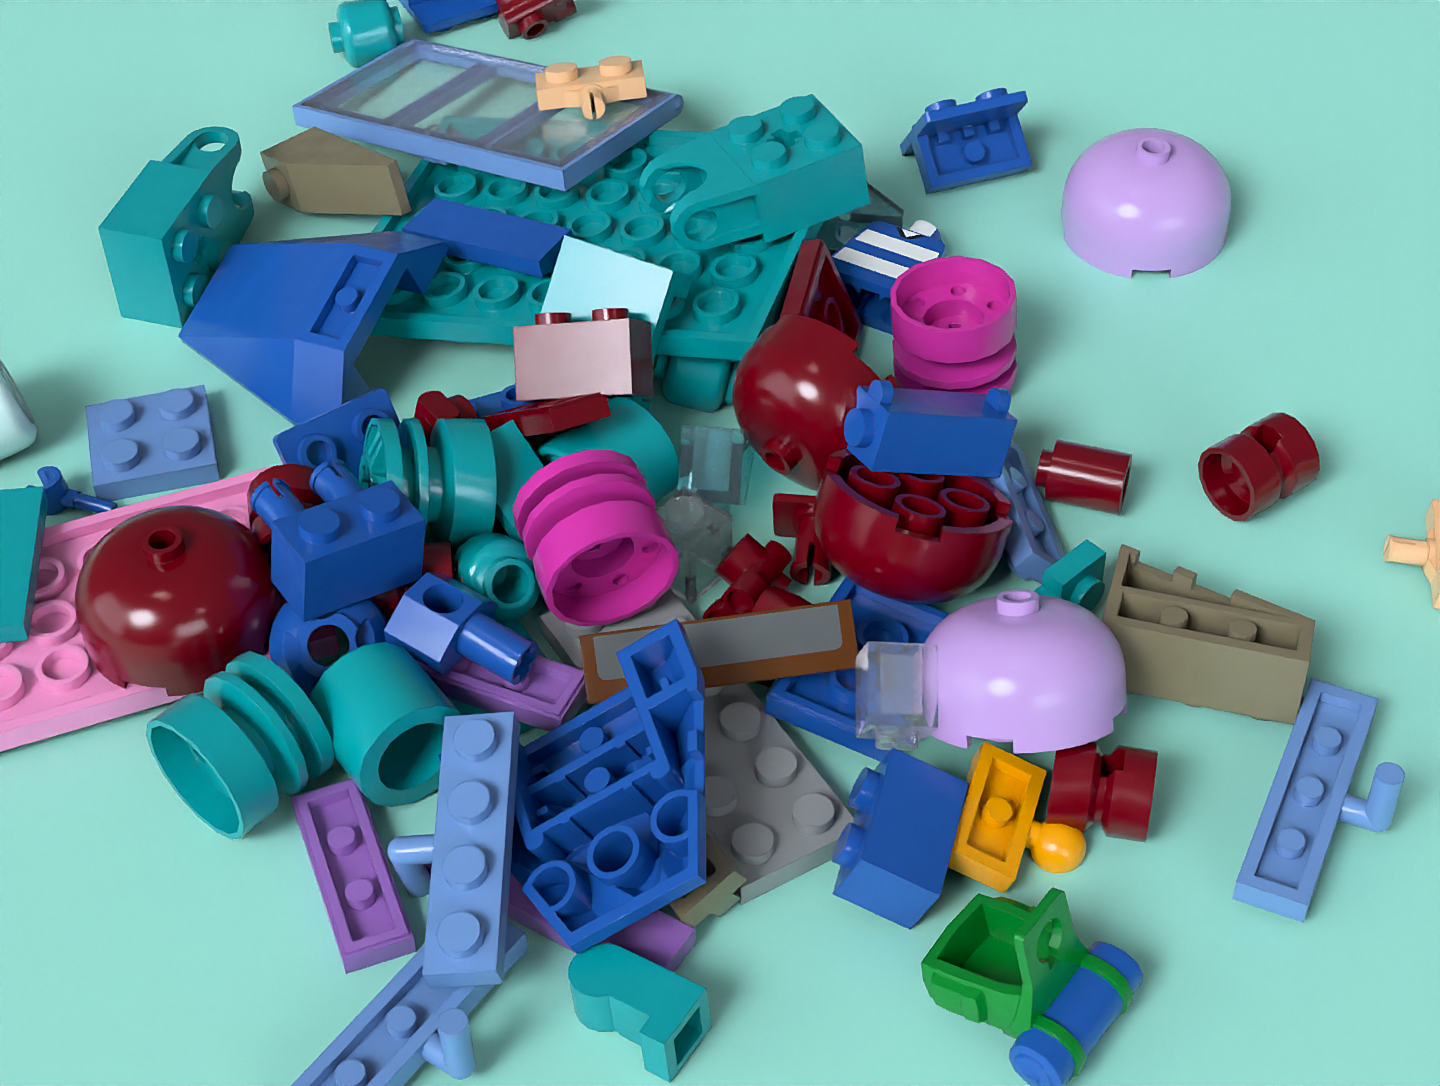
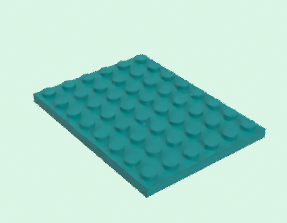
M445 123L436 138L455 139L466 142V145L477 147L510 125ZM548 126L506 154L562 167L618 129ZM656 130L567 191L452 163L443 165L421 159L404 184L412 211L404 215H383L371 233L403 232L402 228L434 198L570 228L574 238L693 276L687 298H673L656 355H669L676 358L727 359L733 362H740L745 352L765 329L777 323L783 309L802 242L816 239L823 222L766 244L756 235L708 250L693 251L684 248L673 237L669 219L672 212H661L651 208L644 201L639 191V180L643 170L650 161L709 132ZM671 171L660 176L655 183L654 194L665 195L675 190L680 183V173ZM704 210L694 213L685 224V232L689 234L701 232L709 225L712 214ZM445 255L424 295L395 288L370 335L400 337L407 340L417 338L454 341L456 343L506 344L514 347L513 327L535 325L534 315L541 313L555 266L543 278Z

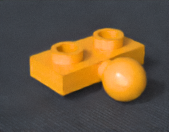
M985 741L982 743L973 756L967 774L966 782H968V787L948 864L949 868L1001 893H1005L1016 879L1025 847L1029 848L1030 855L1038 867L1050 873L1064 874L1075 870L1082 863L1086 853V841L1082 831L1063 824H1046V821L1040 823L1033 819L1047 773L1046 770Z

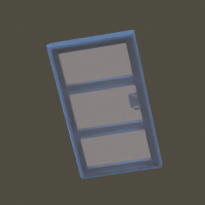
M411 38L296 103L292 108L297 126L309 129L315 126L334 135L422 156V160L443 165L452 163L567 191L677 117L682 112L684 101L683 97L679 94L646 88L647 97L621 100L605 104V112L599 119L596 117V112H592L593 120L586 118L583 115L582 107L539 111L535 73L545 72L547 66Z

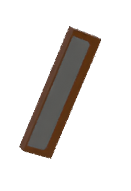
M851 599L680 622L685 628L703 673L705 689L860 668ZM665 624L579 636L588 704L601 703L628 687L616 652Z

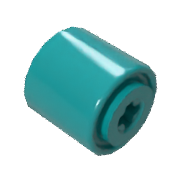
M616 396L607 400L611 416L565 429L535 451L544 467L560 457L584 450H613L627 455L642 470L647 482V488L652 493L655 503L673 491L680 480V462L672 441L661 424L645 408L628 398Z
M380 642L363 645L341 656L324 671L312 690L310 698L331 736L337 761L361 792L374 804L389 807L410 804L436 791L439 787L441 763L438 755L442 753L444 719L446 716L462 715L415 658L402 646Z

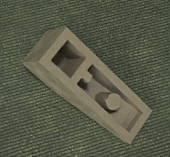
M315 126L260 152L266 169L262 175L263 182L269 195L276 202H280L301 213L404 215L412 211L396 160Z

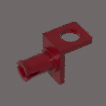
M776 493L773 496L772 502L774 534L780 537L796 538L793 562L789 572L791 578L800 584L807 585L810 563H813V568L815 569L814 586L827 583L831 577V562L822 551L815 534L813 508L816 496Z

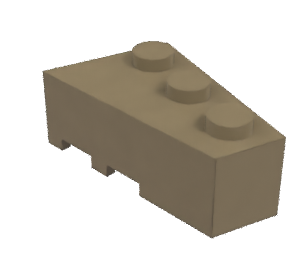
M1121 544L1102 621L1113 632L1121 647L1126 669V693L1181 702L1192 707H1206L1246 715L1262 721H1276L1294 725L1298 716L1310 662L1316 620L1238 589L1232 593L1231 598L1196 585L1197 573L1178 566L1174 570L1173 575L1139 562L1140 551Z

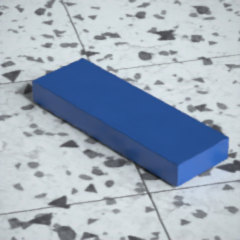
M434 198L402 228V231L405 233L445 241L449 247L446 255L543 278L555 266L564 235L573 237L570 228L439 198Z

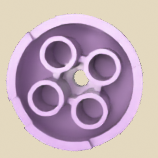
M1135 128L1116 132L1089 146L1078 157L1069 171L1065 181L1061 219L1065 229L1064 240L1069 248L1082 260L1100 270L1117 276L1131 278L1132 270H1169L1170 278L1190 274L1208 265L1219 255L1224 247L1231 211V191L1227 176L1220 163L1205 147L1193 139L1173 131L1157 128Z
M1018 589L1004 591L996 597L970 603L949 614L933 629L926 639L919 656L917 693L920 724L934 738L957 747L967 749L972 744V737L996 742H1013V753L1015 754L1062 750L1084 745L1107 736L1114 731L1113 718L1119 713L1127 714L1125 661L1117 639L1098 616L1088 609L1064 599L1038 595L1034 591Z

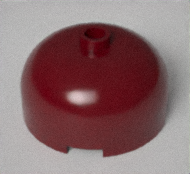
M784 315L775 325L765 329L740 360L733 380V407L737 422L745 438L771 469L800 486L818 491L829 455L839 449H846L848 446L844 437V421L847 413L851 409L856 408L858 385L870 386L873 380L881 379L870 367L853 354L860 344L848 335L813 318L800 315ZM892 374L885 378V380L892 383L893 388H902Z
M845 448L829 455L813 508L814 529L819 545L827 559L842 575L858 586L877 595L917 604H935L952 601L980 587L998 566L1013 523L1008 517L1011 502L1000 490L981 477L872 472Z
M190 505L166 506L148 510L128 518L111 529L98 541L85 559L78 576L75 591V611L87 653L96 669L109 681L126 689L128 683L166 688L168 696H183L203 692L205 680L215 673L225 671L226 665L240 654L251 651L264 656L266 654L264 643L268 640L273 621L282 607L280 592L271 581V558L265 547L259 543L255 534L245 525L222 512Z

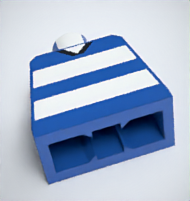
M875 221L844 244L831 257L861 323L893 335L890 290L897 277L913 265L934 258L946 257L947 247L941 241L938 229L928 221H915L909 229L884 221Z

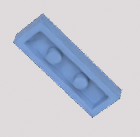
M1011 441L1000 478H981L1000 490L1011 502L1008 517L1013 523L1006 543L1007 549L1003 552L1006 563L1021 579L1025 581L1033 579L1042 584L1043 571L1065 556L1038 487L1035 485L1034 477L1023 450Z

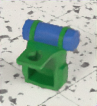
M1054 887L1048 891L1036 907H1030L1002 896L992 898L978 893L948 924L921 962L923 981L929 996L933 998L935 1004L950 1012L964 1016L967 1020L976 1023L984 1022L999 1028L1004 1034L1016 1039L1010 1049L1009 1060L1014 1071L1030 1086H1066L1072 1078L1078 1076L1085 1067L1087 1056L1113 1021L1130 1007L1133 995L1143 980V973L1138 963L1125 951L1101 941L1094 942L1088 949L1083 945L1074 932L1065 891Z

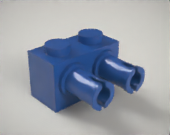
M332 459L331 466L339 476L333 472L325 461L313 471L309 481L310 488L317 496L321 497L325 502L323 504L306 509L293 494L290 486L283 479L278 478L273 479L272 485L278 491L280 497L272 490L267 481L259 485L251 495L250 505L252 510L263 519L272 531L271 581L303 622L414 582L422 577L426 519L392 480L365 489L342 460Z

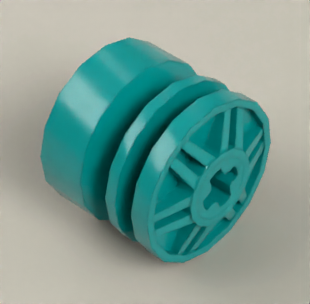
M371 418L366 430L363 455L359 466V483L365 489L392 480L426 519L425 533L427 523L429 522L434 542L451 541L453 550H457L470 537L486 532L492 533L497 499V472L494 445L490 429L484 419H437L431 432L429 446L427 447L425 434L418 419H403L397 429L392 418Z
M251 651L240 654L226 665L225 671L215 673L206 679L203 689L204 697L194 693L183 696L149 721L146 730L151 753L163 775L178 796L199 819L217 833L232 840L242 838L277 810L280 800L278 792L287 796L299 793L306 787L308 779L319 777L331 768L335 758L331 736L321 715L304 691L283 669L267 657Z

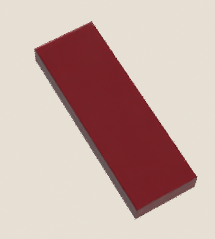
M595 392L529 403L479 417V419L485 420L490 432L513 419L523 436L554 433L609 417L611 412L606 394Z

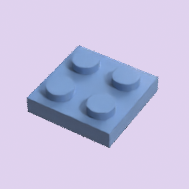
M205 385L183 389L176 388L166 392L127 399H114L104 403L85 406L92 481L97 498L115 501L220 480Z

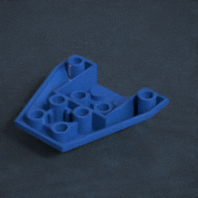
M400 231L231 244L178 337L184 344L296 426L371 391L353 364L395 288L424 295L449 247L445 241Z

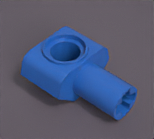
M427 572L403 594L384 629L385 641L387 643L404 647L413 658L441 674L449 672L465 657L511 684L516 685L527 676L538 654V644L494 620L498 603L444 573Z

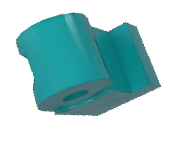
M610 943L595 944L576 954L569 965L568 979L575 1013L579 1021L588 1029L594 1031H616L619 1035L640 1045L645 1070L669 1083L712 1027L707 988L620 946Z

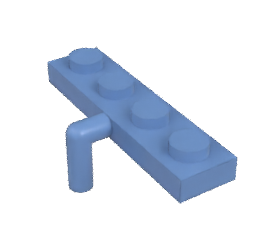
M1311 678L1236 880L1232 899L1304 923L1338 821L1373 832H1383L1390 827L1405 778V772L1399 765L1384 762L1376 767L1367 800L1348 794L1379 698Z
M514 711L445 717L435 833L399 836L394 838L388 845V857L407 892L416 898L429 894L422 976L429 988L503 984L520 725ZM431 863H432L431 873H430L429 870H428V868H427V866H426V864H431Z
M507 922L504 975L528 950L526 932ZM424 945L291 1086H404L426 1061L454 1079H466L473 1074L476 1067L468 1015L496 984L429 988L422 976Z

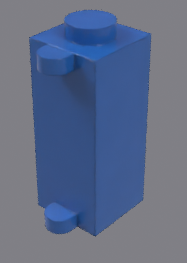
M876 379L871 382L870 386L858 385L856 408L851 409L847 413L844 421V437L848 444L846 449L872 472L1000 478L1018 420L1008 412L1011 396L1005 388H991L986 395L893 388L890 381Z

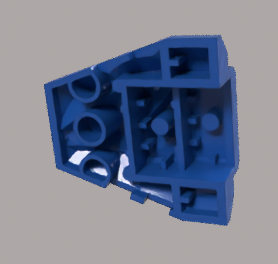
M677 618L616 652L628 684L627 688L526 746L519 742L510 872L523 886L521 890L564 942L577 954L706 883L705 679L685 628Z

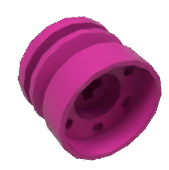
M962 256L934 258L913 265L898 276L890 290V305L894 338L892 341L894 378L904 389L986 395L991 388H1005L1010 392L1017 377L1015 357L1017 354V344L1014 334L1017 328V295L1013 279L1002 268L982 259Z
M584 450L560 457L536 471L520 488L512 507L514 523L520 538L524 542L525 552L533 561L535 577L547 607L560 621L577 626H598L630 618L651 606L671 587L679 570L678 551L664 520L656 512L655 499L647 488V482L642 470L631 457L613 450Z

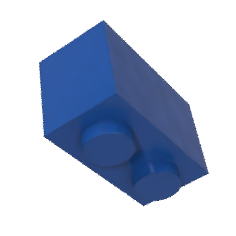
M893 747L875 770L865 767L856 779L848 800V806L856 809L853 823L849 822L845 826L833 851L832 862L840 865V869L832 894L911 930L941 896L968 782Z

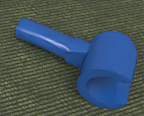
M45 466L37 471L48 499L46 516L61 513L68 507L94 513H102L118 508L116 502L69 489L61 471L57 467Z

